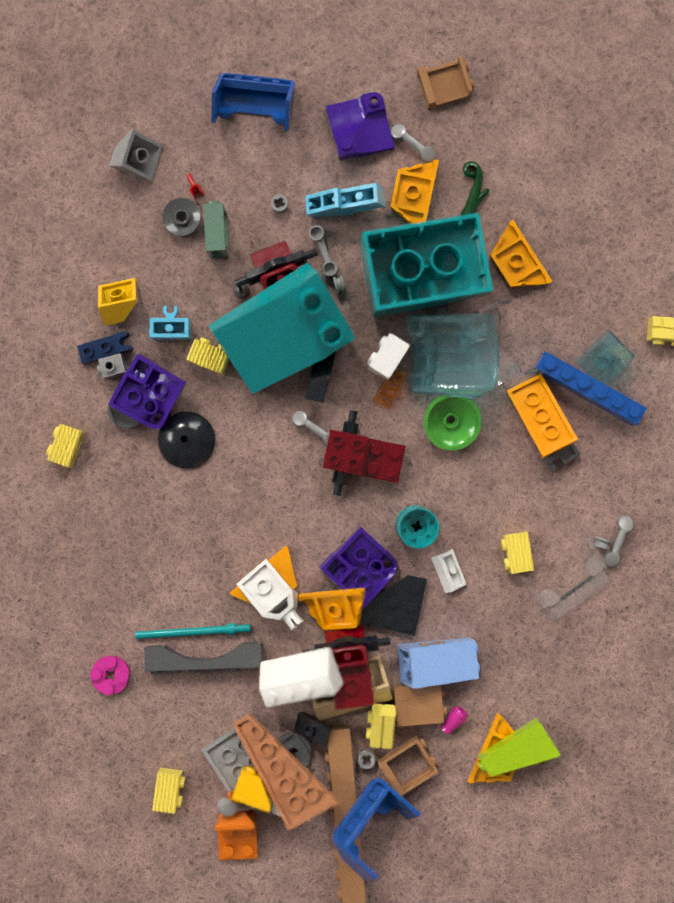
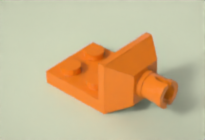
M234 791L227 793V798L235 804L241 803L232 799ZM253 810L236 812L232 816H224L220 813L215 824V831H218L219 860L258 859L257 814Z

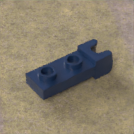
M123 331L112 336L78 345L77 348L82 364L98 361V359L119 353L124 354L133 351L134 348L132 346L123 345V340L129 338L130 333Z

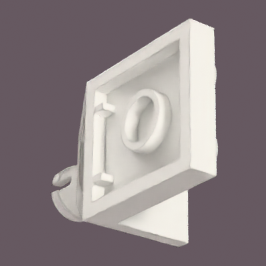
M268 559L261 562L237 583V586L262 617L285 621L291 631L298 628V624L301 625L304 622L295 611L297 609L298 593L290 588Z

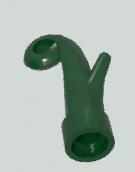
M468 161L463 166V173L467 177L475 179L460 216L475 214L482 199L489 192L488 188L481 192L483 171L480 165L474 161ZM472 167L475 172H470L468 168Z

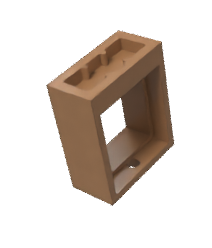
M417 735L378 759L379 767L393 789L401 796L438 773L436 767L439 765L433 754L429 756L426 751L428 749L426 742L423 738L419 740ZM416 744L429 767L402 784L388 762Z

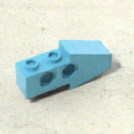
M378 183L345 189L333 188L305 196L306 214L312 218L353 215L355 212L386 207L385 188Z

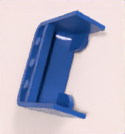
M222 73L219 75L212 90L211 123H215L218 116L223 119H229L235 112L272 116V119L277 124L285 125L284 131H288L292 117L295 82L281 78Z
M380 778L373 779L367 784L334 831L332 837L341 859L365 881L377 880L379 876L359 859L360 851L354 841L373 813L376 811L380 815H385L394 807L406 819L419 817L421 814Z

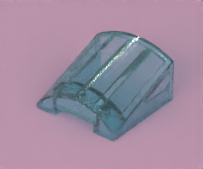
M492 313L406 316L407 335L412 336L414 372L409 373L410 392L477 399L495 391L499 370V340Z

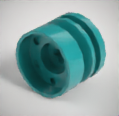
M420 505L405 507L396 518L395 528L397 534L410 547L420 549L428 547L436 540L439 534L440 525L437 517ZM416 521H418V524H420V528H416V530H414V528L411 525L412 523L415 524Z

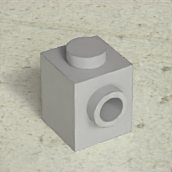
M121 353L98 359V373L104 379L122 376L125 371H128L125 357Z

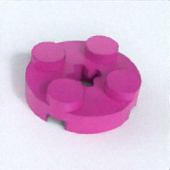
M113 655L104 656L94 664L90 677L94 687L99 692L105 695L116 694L127 686L130 678V668L121 657ZM107 670L115 672L113 675L115 679L113 681L111 678L108 679L106 677Z

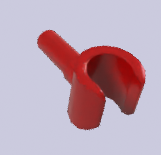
M187 174L186 176L191 184L190 193L197 200L196 195L201 193L204 196V192L199 185H196L191 174Z

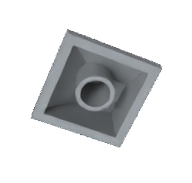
M130 129L115 147L109 166L122 173L152 181L163 145Z

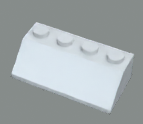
M330 647L262 661L260 665L259 690L266 707L336 694L343 684Z

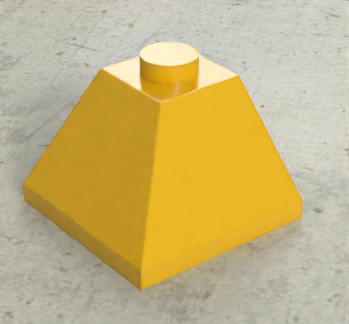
M136 278L98 286V309L104 325H116L124 322L137 303Z
M251 765L243 766L232 799L270 812L272 799L256 768Z

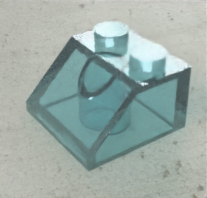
M607 329L575 361L594 379L606 385L631 363L635 355Z

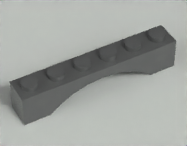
M262 641L242 642L238 647L224 655L206 659L182 655L168 645H147L144 648L145 671H150V674H161L162 671H170L171 674L181 673V670H189V673L201 672V669H208V672H219L220 669L234 672L239 671V668H247V671H256L263 661Z

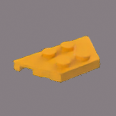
M433 160V162L426 164H417L410 168L398 169L390 209L409 224L426 222L439 160Z
M511 220L489 257L509 288L550 284L552 280L514 220Z
M286 545L268 561L290 588L295 589L297 582L289 548ZM238 586L230 592L232 596L252 604Z
M365 588L301 593L297 598L300 602L303 600L308 606L309 614L316 619L317 624L322 630L357 628L360 624Z
M498 712L494 717L479 754L514 732ZM477 757L467 781L471 784L485 781L486 783L495 781L511 782L516 770L491 777L488 772L483 773L478 765L480 759Z

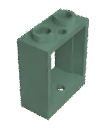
M209 201L208 204H203L206 252L210 259L229 258L227 212L223 203Z

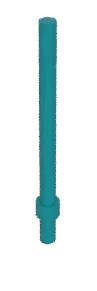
M228 623L227 626L136 631L135 638L147 639L224 633L236 635L239 632H251V625Z

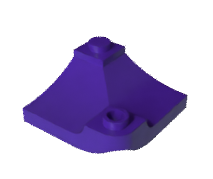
M370 92L353 100L326 106L339 161L353 157L361 158L394 149L386 108L381 94ZM376 99L378 102L373 104L371 100Z
M137 354L129 370L125 371L108 405L150 428L159 429L166 425L171 416V411L187 382L146 356ZM157 415L161 418L159 423L155 420Z
M359 526L338 549L326 558L319 568L343 590L365 588L363 608H365L393 577L398 563L385 548ZM389 561V567H384V562Z

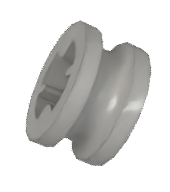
M281 194L275 195L271 199V207L276 213H283L288 208V201ZM280 199L283 200L282 202L285 205L276 208L277 206L276 204H274L275 201L279 202Z
M341 275L339 278L333 277L336 294H339L340 291L346 292L343 276Z
M594 536L595 543L592 544L593 546L610 549L608 544L611 543V540Z
M363 750L359 753L358 763L360 767L370 769L374 766L375 756L372 751ZM366 755L367 757V755H370L371 762L364 764L362 756Z

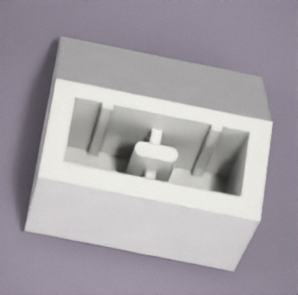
M391 333L388 337L384 335L378 344V353L373 352L368 360V370L389 380L410 345Z

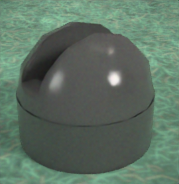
M246 284L242 286L244 291L242 295L239 288L235 285L234 294L236 297L242 299V297L248 296L249 289Z

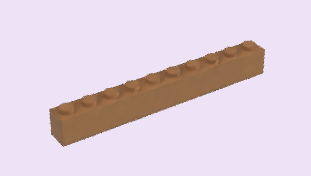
M350 725L331 727L328 752H325L326 764H330V771L327 772V782L332 785V791L330 792L340 801L333 806L334 810L330 811L331 823L335 822V828L338 827L357 800ZM359 834L355 839L354 843L359 848V859L362 860L361 842ZM334 849L335 862L339 861V869H336V880L341 883V888H338V901H342V903H366L364 879L341 859L337 849Z

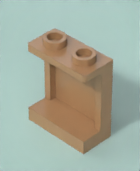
M462 55L458 56L455 61L426 69L425 66L418 67L417 77L427 110L471 97L474 83L472 78L469 79L468 63L466 60H463Z
M393 684L397 727L444 723V717H447L446 705H442V698L445 697L444 686L434 685L413 689L407 685Z

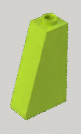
M534 718L478 755L480 759L478 765L483 773L488 772L492 777L557 758L561 754L540 721Z

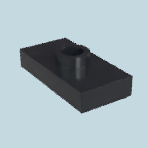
M299 712L294 731L318 745L326 747L332 728L304 712Z

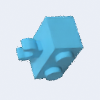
M167 306L163 307V313L166 315V318H150V338L152 340H192V321L189 318H175L179 313L177 306H174L173 313H168Z

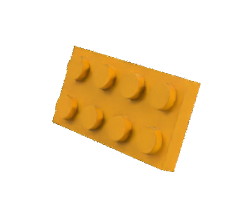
M542 374L507 390V395L542 458L578 441Z

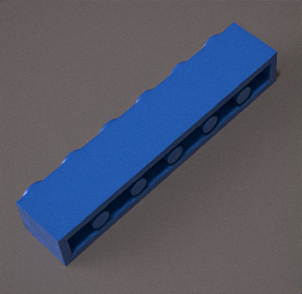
M546 351L540 355L533 368L534 372L542 374L543 377L631 426L639 424L647 409L645 406Z

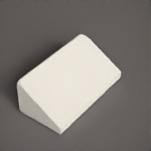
M453 549L431 558L445 593L453 592L467 585Z

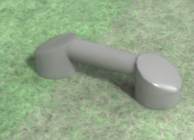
M397 124L392 127L391 135L393 140L406 141L421 153L420 159L425 164L435 160V150L430 146L422 145L409 135L404 125Z
M314 225L309 230V236L313 241L317 242L324 261L322 271L328 277L335 276L338 272V266L331 260L324 242L325 231L321 226Z
M295 412L292 417L293 423L297 426L304 425L322 437L327 446L329 433L307 419L308 417L305 412Z
M621 516L617 519L616 524L620 530L612 551H608L603 555V562L606 566L614 567L620 562L619 552L627 532L631 531L634 525L633 520L628 516Z
M227 797L221 798L217 803V811L224 816H232L240 811L254 810L258 812L260 810L244 803L235 804Z

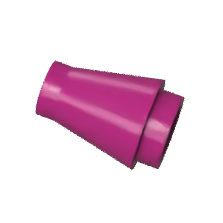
M457 705L451 709L441 729L450 735L455 729L467 722L469 715L463 708Z

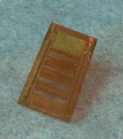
M397 368L392 374L402 378L401 381L393 377L389 378V381L398 385L397 388L387 384L388 380L384 378L373 398V401L387 409L391 407L408 374ZM385 387L393 391V395L385 392L383 388ZM382 394L388 397L390 401L387 402L386 400L380 398L379 395Z

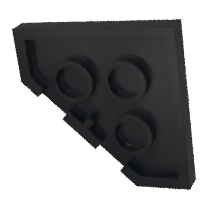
M407 575L380 592L365 608L362 607L360 624L415 636L427 579Z

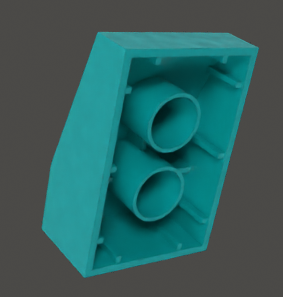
M479 213L362 232L359 247L372 318L485 296L493 291Z
M308 263L208 325L252 394L323 360L356 339L320 275Z

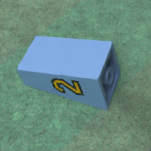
M461 638L397 644L400 683L413 689L479 679L478 645L474 639Z

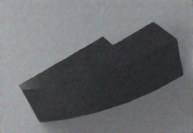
M336 351L313 364L305 399L324 403Z

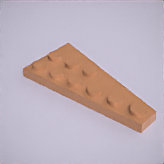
M251 713L232 723L288 831L340 802Z

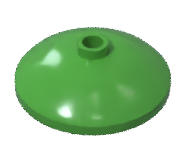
M447 393L434 399L427 407L423 420L424 430L429 440L444 450H460L470 445L478 436L482 423L477 405L470 398L459 393ZM453 416V422H448V417Z

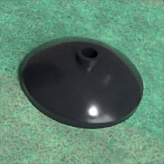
M189 411L179 412L170 416L166 425L160 428L158 446L162 456L170 464L179 468H194L203 464L211 456L215 447V433L209 421L200 414ZM183 436L188 437V441L186 443L182 442Z

